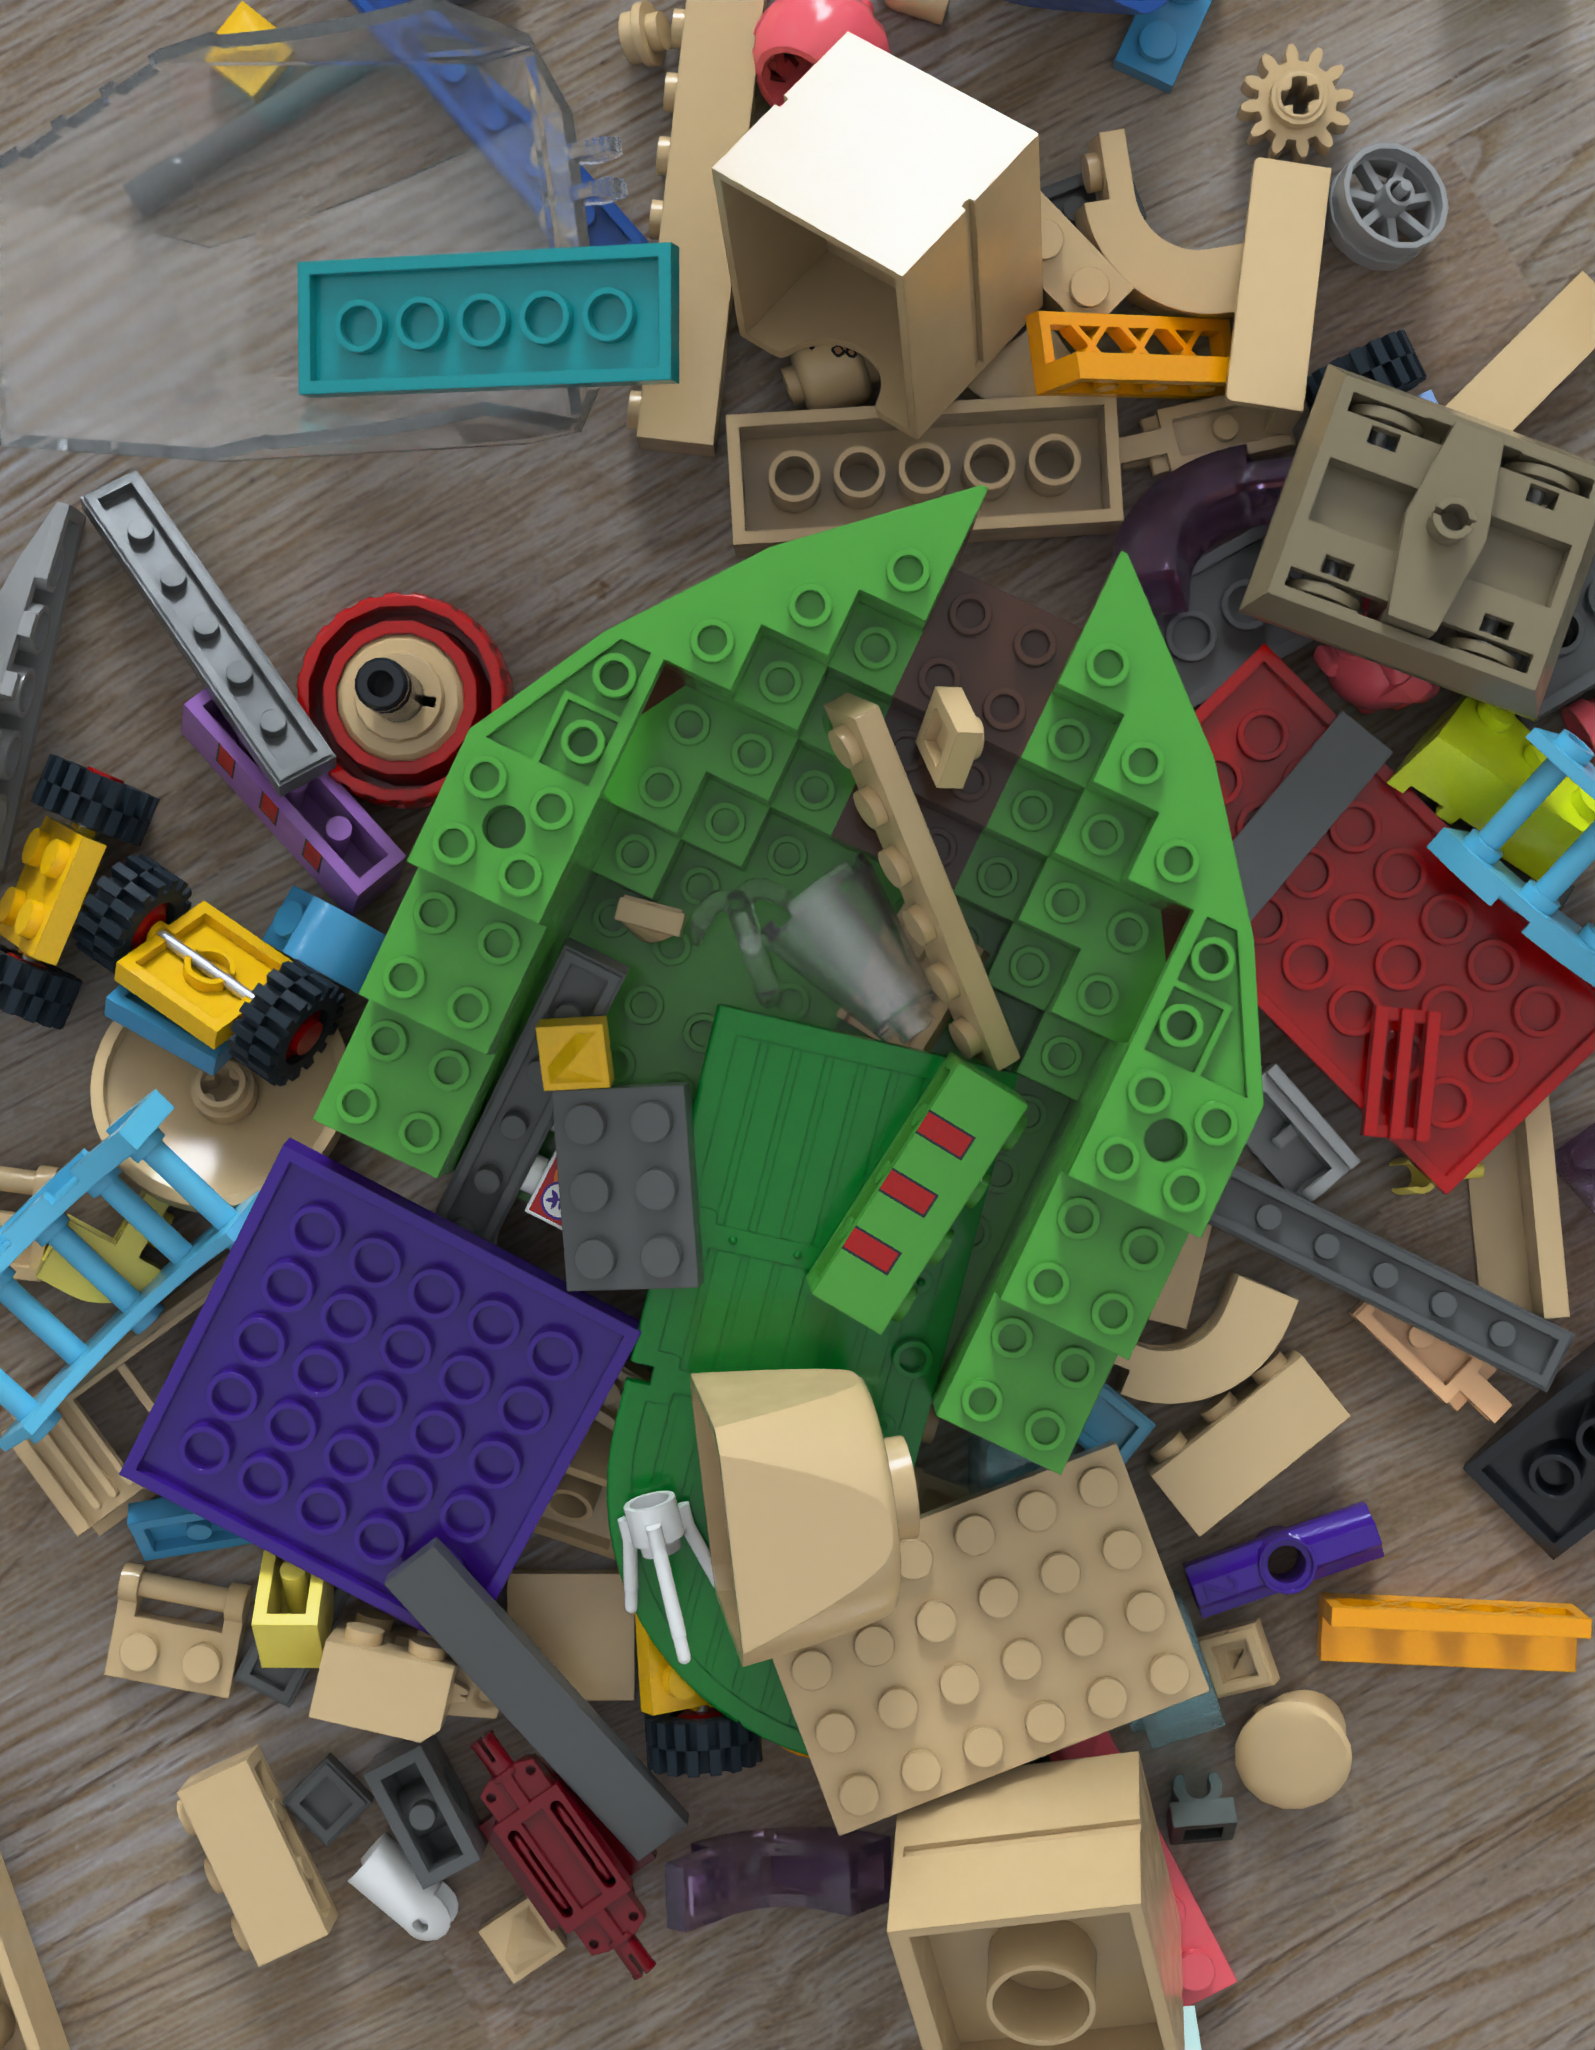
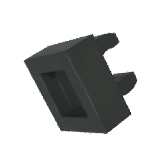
M1217 1772L1208 1773L1207 1788L1209 1794L1200 1799L1193 1798L1187 1793L1184 1775L1175 1776L1172 1787L1174 1802L1169 1803L1166 1818L1170 1845L1233 1840L1238 1823L1234 1797L1221 1798L1222 1781Z

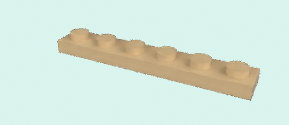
M846 692L824 705L833 729L828 732L830 745L839 761L852 772L859 789L853 793L856 808L867 825L875 829L883 848L882 851L878 852L880 866L889 881L901 891L907 906L902 911L903 921L913 939L925 949L931 964L925 970L926 976L936 995L943 1002L947 1003L954 1021L949 1024V1032L954 1043L965 1057L969 1059L976 1057L999 1072L1019 1060L1020 1055L879 705Z

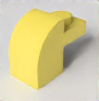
M141 1190L138 1195L171 1225L174 1215L166 1211L169 1205ZM67 1214L70 1218L67 1225L139 1292L161 1271L157 1261L142 1254L146 1244L154 1249L156 1247L125 1218L112 1238ZM50 1245L48 1246L35 1269L37 1278L77 1299L92 1303H112Z

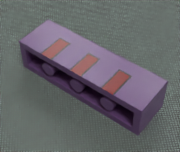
M205 688L184 704L181 733L344 912L354 917L399 880L407 856L341 784L336 783L328 776V772L279 797Z

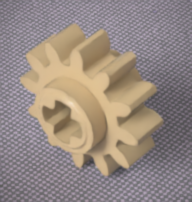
M1288 44L1282 57L1281 65H1278L1272 56L1266 53L1262 55L1257 65L1260 77L1254 75L1246 76L1240 88V91L1247 98L1251 99L1240 105L1236 114L1237 119L1245 122L1255 121L1256 123L1246 143L1248 145H1255L1266 138L1271 142L1267 155L1269 159L1277 160L1283 149L1286 148L1291 149L1293 162L1303 164L1309 152V145H1312L1318 154L1326 156L1333 146L1331 134H1344L1350 124L1348 116L1338 111L1349 106L1354 98V91L1345 88L1335 89V85L1344 71L1343 65L1332 66L1326 72L1322 70L1319 65L1323 58V51L1319 47L1310 54L1307 62L1299 61V53L1294 44ZM1287 96H1297V105L1307 104L1303 114H1294L1293 104L1283 105Z

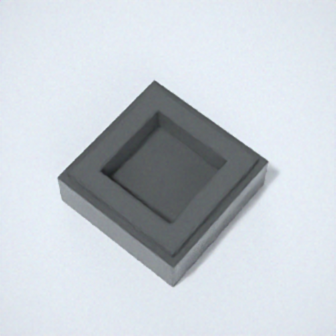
M330 1752L286 1796L282 1803L328 1847L372 1803L375 1797Z

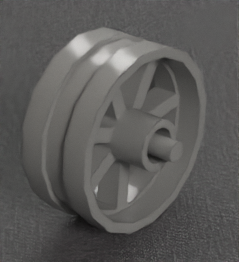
M1375 143L1360 149L1330 182L1325 228L1335 246L1352 262L1371 270H1396L1410 264L1445 227L1449 210L1445 185L1436 169L1418 152L1398 143ZM1355 173L1365 192L1350 187L1352 174ZM1377 174L1387 178L1386 184L1384 186L1378 178ZM1416 210L1418 221L1406 211ZM1397 229L1414 242H1399Z

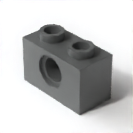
M436 1734L421 1743L403 1740L374 1756L363 1776L423 1890L481 1860L488 1844V1840L478 1827L481 1820Z

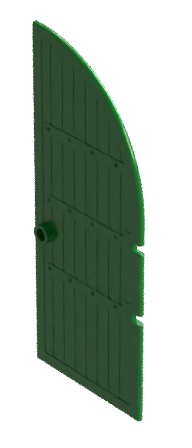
M717 1005L692 1107L704 1283L699 1288L647 1290L638 1326L642 1333L633 1347L630 1360L634 1363L653 1366L650 1382L631 1377L625 1379L609 1450L607 1469L608 1524L613 1552L622 1582L623 1540L617 1519L625 1516L623 1509L625 1503L637 1496L655 1491H672L676 1496L677 1503L688 1501L694 1523L709 1548L690 1390V1374L778 1369L850 1370L863 1379L869 1390L879 1418L883 1438L903 1436L907 1443L914 1469L988 1187L973 1208L963 1207L950 1227L954 1231V1237L949 1249L936 1265L932 1266L927 1263L914 1283V1286L918 1288V1292L911 1308L901 1321L895 1322L891 1319L882 1335L811 1293L806 1276L947 1057L946 1055L730 1005ZM966 1060L1011 1089H1015L1018 1077L1016 1071L1002 1069L998 1072L988 1065ZM996 1157L991 1163L988 1170L986 1171L989 1174H991V1176L996 1161ZM683 1535L680 1538V1550L668 1557L691 1654V1660L688 1664H681L677 1658L654 1560L644 1558L641 1549H638V1609L636 1614L665 1660L700 1697L736 1723L740 1720L744 1728L768 1741L808 1755L772 1658L742 1667L719 1605L716 1590L710 1583L685 1536Z

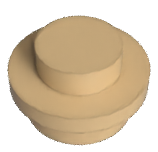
M648 0L635 2L632 5L631 11L620 14L618 21L619 38L623 52L628 61L633 65L643 63L648 68L661 66L665 60L666 51L671 48V28L668 19L662 11H656L655 7Z

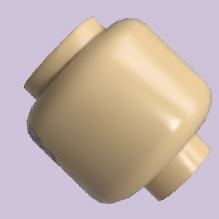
M838 345L813 346L797 351L790 355L792 365L780 369L792 405L795 406L805 402L808 410L864 405L871 398V384L880 381L876 368L866 357L854 350Z

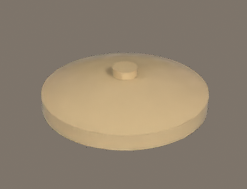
M113 1020L100 1043L91 1075V1108L98 1135L101 1141H104L110 1136L106 1132L107 1128L156 1089L175 1107L158 1126L165 1134L162 1141L225 1201L235 1208L261 1190L283 1144L289 1138L327 1157L335 1148L342 1133L313 1120V1117L346 1050L343 1038L337 1028L334 1035L327 1036L324 1042L328 1045L322 1054L318 1051L313 1056L314 1063L307 1070L302 1067L300 1076L294 1081L288 1079L284 1086H278L277 1084L273 1086L233 1057L214 1076H211ZM129 1157L118 1165L130 1181L155 1199L176 1208L198 1212L144 1160L136 1163Z

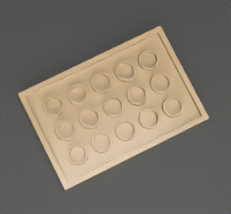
M1113 1440L1070 1456L1061 1475L1041 1467L920 1514V1533L918 1538L900 1541V1595L898 1604L890 1616L827 1641L772 1658L839 1836L1210 1691L1119 1448Z

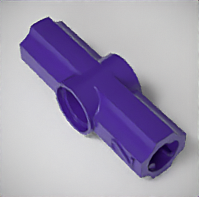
M1361 1501L1289 1527L1280 1525L1268 1527L1259 1532L1254 1539L1182 1563L1192 1596L1203 1619L1276 1593L1285 1595L1299 1593L1306 1589L1314 1580L1384 1557L1381 1538L1367 1504ZM1286 1545L1297 1548V1562L1291 1570L1281 1574L1268 1570L1269 1556L1275 1549Z

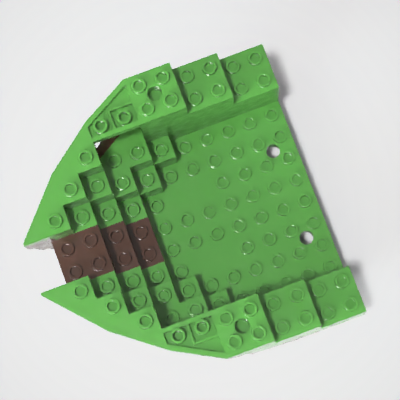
M979 485L769 547L604 631L471 727L407 859V862L417 866L418 869L358 993L369 999L313 1120L435 1178L455 1171L569 937L630 967L606 1015L615 1078L612 1085L690 1082L693 1107L718 1004L730 1005L872 1038L839 1018L836 1014L905 901L900 889L889 881L880 866L878 852L882 851L883 848L875 829L867 825L856 808L853 793L859 789L851 770L839 761L830 745L828 732L833 729L824 705L846 692L879 705L973 941L976 945L990 953L983 966L1020 1055L1019 1060L1004 1069L1018 1073L1014 1090L1029 1105L1023 1114L1028 1118L1021 1137L1011 1150L1005 1152L1000 1149L996 1157L940 1373L932 1397V1403L936 1416L1061 1475L1117 1356L1119 1355L1127 1360L1130 1359L1189 1233L1199 1238L1202 1237L1264 1107L1255 948L1215 759L1129 555L1123 551L1119 553L1081 627L1073 625L956 569L988 491V487ZM935 686L962 687L975 716L980 718L984 727V747L978 759L973 761L963 789L936 788L915 743ZM625 894L685 911L688 919L683 938L672 936L654 943L640 941L622 922L614 920L619 898H624ZM951 1017L931 1052L947 1056L951 1051L964 1060L985 1064L976 1057L971 1059L965 1057L958 1049L949 1032V1024L954 1021L953 1017ZM551 1128L538 1154L548 1159L551 1158L556 1149L555 1132L551 1131ZM519 1190L516 1197L528 1203L531 1195Z

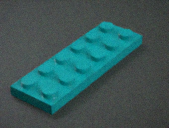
M672 242L297 262L299 395L304 397L328 398L679 384V247Z

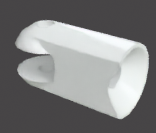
M386 1833L382 1834L361 1858V1868L348 1879V1882L414 1938L424 1941L440 1939L446 1935L451 1922L458 1913L459 1903L455 1893L443 1881L423 1890L401 1846Z

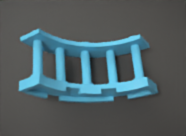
M1534 727L1526 738L1547 757L1543 763L1480 831L1472 829L1471 832L1444 827L1427 845V848L1489 906L1499 898L1514 912L1517 911L1528 920L1529 923L1523 928L1521 933L1558 962L1595 987V925L1588 922L1582 928L1558 910L1561 905L1557 900L1595 860V820L1538 881L1530 879L1527 883L1523 882L1499 860L1503 856L1500 848L1566 776L1595 800V767L1589 762L1595 756L1593 751L1581 739L1566 729H1563L1558 734Z
M156 1089L107 1128L106 1132L110 1136L90 1152L85 1148L81 1150L0 1227V1303L66 1362L35 1398L0 1368V1405L16 1418L0 1437V1448L5 1452L27 1439L33 1444L43 1439L62 1416L56 1408L90 1370L130 1330L137 1335L146 1330L164 1310L165 1306L161 1301L183 1281L226 1248L231 1250L260 1192L259 1190L240 1205L233 1208L162 1141L165 1134L158 1126L175 1107ZM129 1157L136 1163L144 1160L207 1219L212 1226L192 1243H189L119 1177L122 1170L118 1165ZM86 1192L93 1199L100 1195L170 1260L141 1292L131 1285L67 1225L70 1218L64 1212ZM34 1240L41 1247L48 1243L119 1309L86 1343L78 1338L13 1278L16 1271L10 1264Z

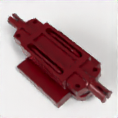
M493 1729L486 1732L483 1738L480 1736L470 1745V1748L475 1751L492 1775L480 1795L491 1812L480 1821L478 1826L551 1931L560 1925L567 1935L575 1931L592 1956L614 1949L631 1973L634 1980L642 1978L643 1972L645 1974L649 1973L655 1967L656 1961L652 1959L635 1935L645 1919L647 1910L635 1895L633 1879L630 1876L656 1859L657 1850H653L637 1861L543 1757L538 1756L536 1753L525 1754L513 1761L495 1736Z

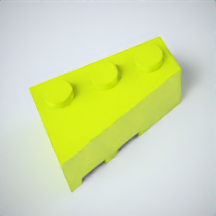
M1463 695L1428 727L1387 781V784L1401 793H1404L1410 786L1414 787L1440 804L1436 808L1435 815L1450 825L1461 818L1480 831L1547 757L1526 738L1531 731L1516 718L1514 713ZM1566 776L1500 848L1503 852L1501 858L1538 881L1595 820V800Z

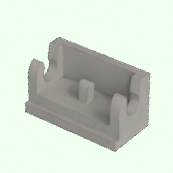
M1266 1063L1262 1066L1264 1107L1246 1142V1146L1285 1190L1312 1202L1361 1161L1277 1064Z

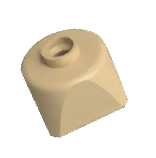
M778 1369L690 1374V1390L714 1585L719 1605L742 1667L827 1641L890 1616L898 1604L900 1595V1541L918 1538L920 1533L919 1499L907 1443L901 1435L883 1438L873 1400L863 1379L850 1370Z

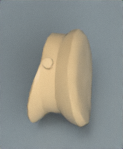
M1297 1690L1284 1693L1265 1705L1261 1703L1253 1709L1254 1714L1242 1727L1235 1744V1766L1244 1786L1259 1800L1281 1809H1304L1323 1803L1342 1788L1351 1770L1352 1750L1351 1744L1346 1737L1344 1716L1339 1706L1332 1699L1316 1691Z

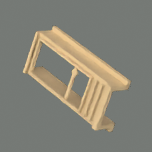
M228 1254L163 1301L164 1310L146 1330L139 1335L130 1330L59 1404L56 1410L62 1416L43 1439L36 1444L27 1439L13 1447V1450L77 1537L91 1527L100 1537L128 1516L129 1503L147 1501L157 1494L119 1475L124 1463L76 1398L117 1369L150 1413L155 1401L126 1361L204 1305Z

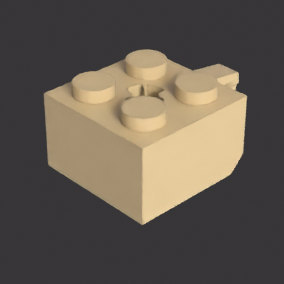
M358 1609L356 1615L347 1613L325 1641L308 1716L318 1720L421 1743L441 1730L448 1715L496 1719L500 1710L432 1636L419 1629L393 1624L394 1616L386 1612L373 1609Z

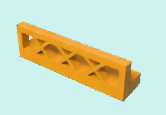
M1036 311L1025 316L1036 396L1206 399L1225 394L1232 339L1229 319ZM1051 330L1059 331L1075 352L1055 360ZM1105 332L1108 333L1124 353H1103L1096 345ZM1152 334L1159 339L1171 355L1148 353L1144 347ZM1199 336L1209 337L1211 356H1196L1191 350Z
M1319 1592L1316 1655L1320 1661L1576 1672L1577 1638L1591 1639L1592 1619L1572 1603Z

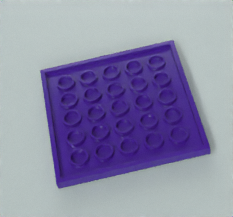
M289 1138L283 1144L119 1475L430 1635L384 1585L387 1574L435 1537H438L496 1601L642 1332L638 1329L640 1320L584 1291H567L566 1282L306 1145Z

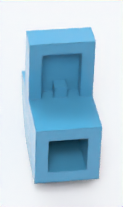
M293 885L283 904L277 910L262 940L358 994L386 935L315 895L313 896Z

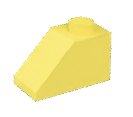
M263 1550L251 1623L261 1667L319 1668L325 1641L332 1630L334 1585Z

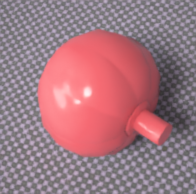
M776 0L763 12L753 32L756 37L752 53L756 70V83L762 96L771 108L774 105L781 107L785 103L784 95L847 32L891 54L884 26L875 19L873 15L874 8L870 0Z

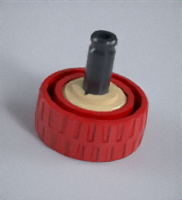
M390 592L377 598L370 596L359 600L355 606L349 609L344 608L337 613L328 625H324L320 629L312 646L307 648L302 659L304 662L301 672L298 673L296 688L298 689L297 701L336 755L337 767L329 771L328 776L336 783L341 784L348 792L367 802L395 809L414 810L432 808L468 730L514 697V686L506 661L488 632L471 616L454 605L441 599L438 600L428 595L414 592L410 595Z

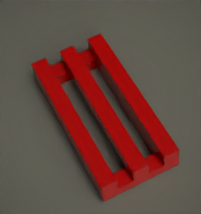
M1379 1005L1373 1006L1360 1135L1429 1142L1442 1012ZM1388 1020L1399 1021L1390 1119L1389 1125L1378 1124ZM1415 1023L1423 1024L1413 1127H1404Z

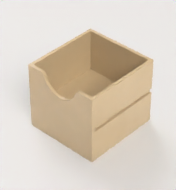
M847 32L784 95L785 103L781 107L774 105L711 168L739 334L779 358L788 357L805 348L821 345L843 346L860 353L873 364L880 376L881 390L876 401L878 417L918 440L1026 324L1025 316L1038 311L1043 306L1039 133L860 37Z
M1139 1751L1020 1765L897 1814L887 1935L923 2050H1185L1181 1921Z

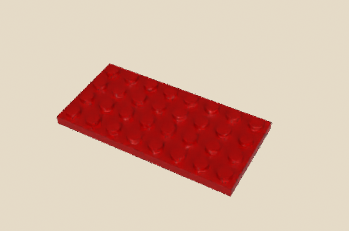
M1265 643L1195 711L1215 759L1232 841L1337 717ZM1384 763L1250 922L1254 937L1258 1009L1361 1113L1363 1109L1373 1006L1379 1005L1442 1012L1429 1142L1387 1139L1442 1194L1447 1195L1595 1050V987L1569 970L1522 934L1523 928L1529 923L1528 920L1517 911L1514 912L1499 898L1489 906L1427 848V845L1444 827H1449L1410 788L1401 793L1387 784V781L1394 772ZM1388 1020L1378 1124L1389 1125L1399 1021ZM1415 1023L1404 1127H1413L1423 1024Z

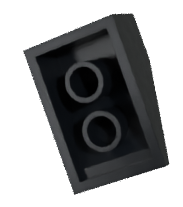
M1595 1342L1568 1362L1556 1374L1548 1392L1539 1390L1465 1462L1463 1467L1553 1560L1595 1529Z

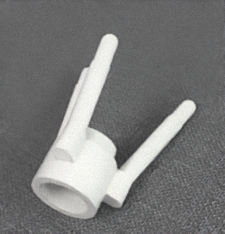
M672 1491L650 1492L637 1496L625 1503L623 1507L625 1516L617 1519L623 1540L625 1610L628 1613H634L638 1609V1549H641L644 1558L654 1560L678 1661L681 1664H688L691 1660V1654L668 1556L680 1550V1538L684 1535L710 1583L715 1588L710 1550L694 1523L688 1501L677 1503L676 1496Z

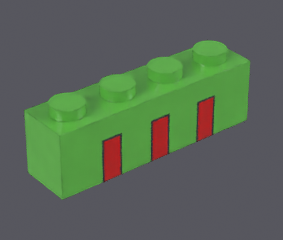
M950 1051L807 1274L806 1279L811 1293L882 1335L891 1319L895 1322L901 1321L916 1298L918 1288L914 1286V1283L927 1263L932 1266L936 1265L949 1249L954 1237V1231L950 1227L964 1206L968 1209L973 1208L985 1193L991 1179V1174L986 1171L1000 1149L1008 1152L1021 1137L1028 1118L1023 1114L1029 1105L1019 1093Z

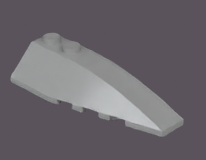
M61 502L55 504L18 558L0 590V884H4L86 519L85 514L70 504Z

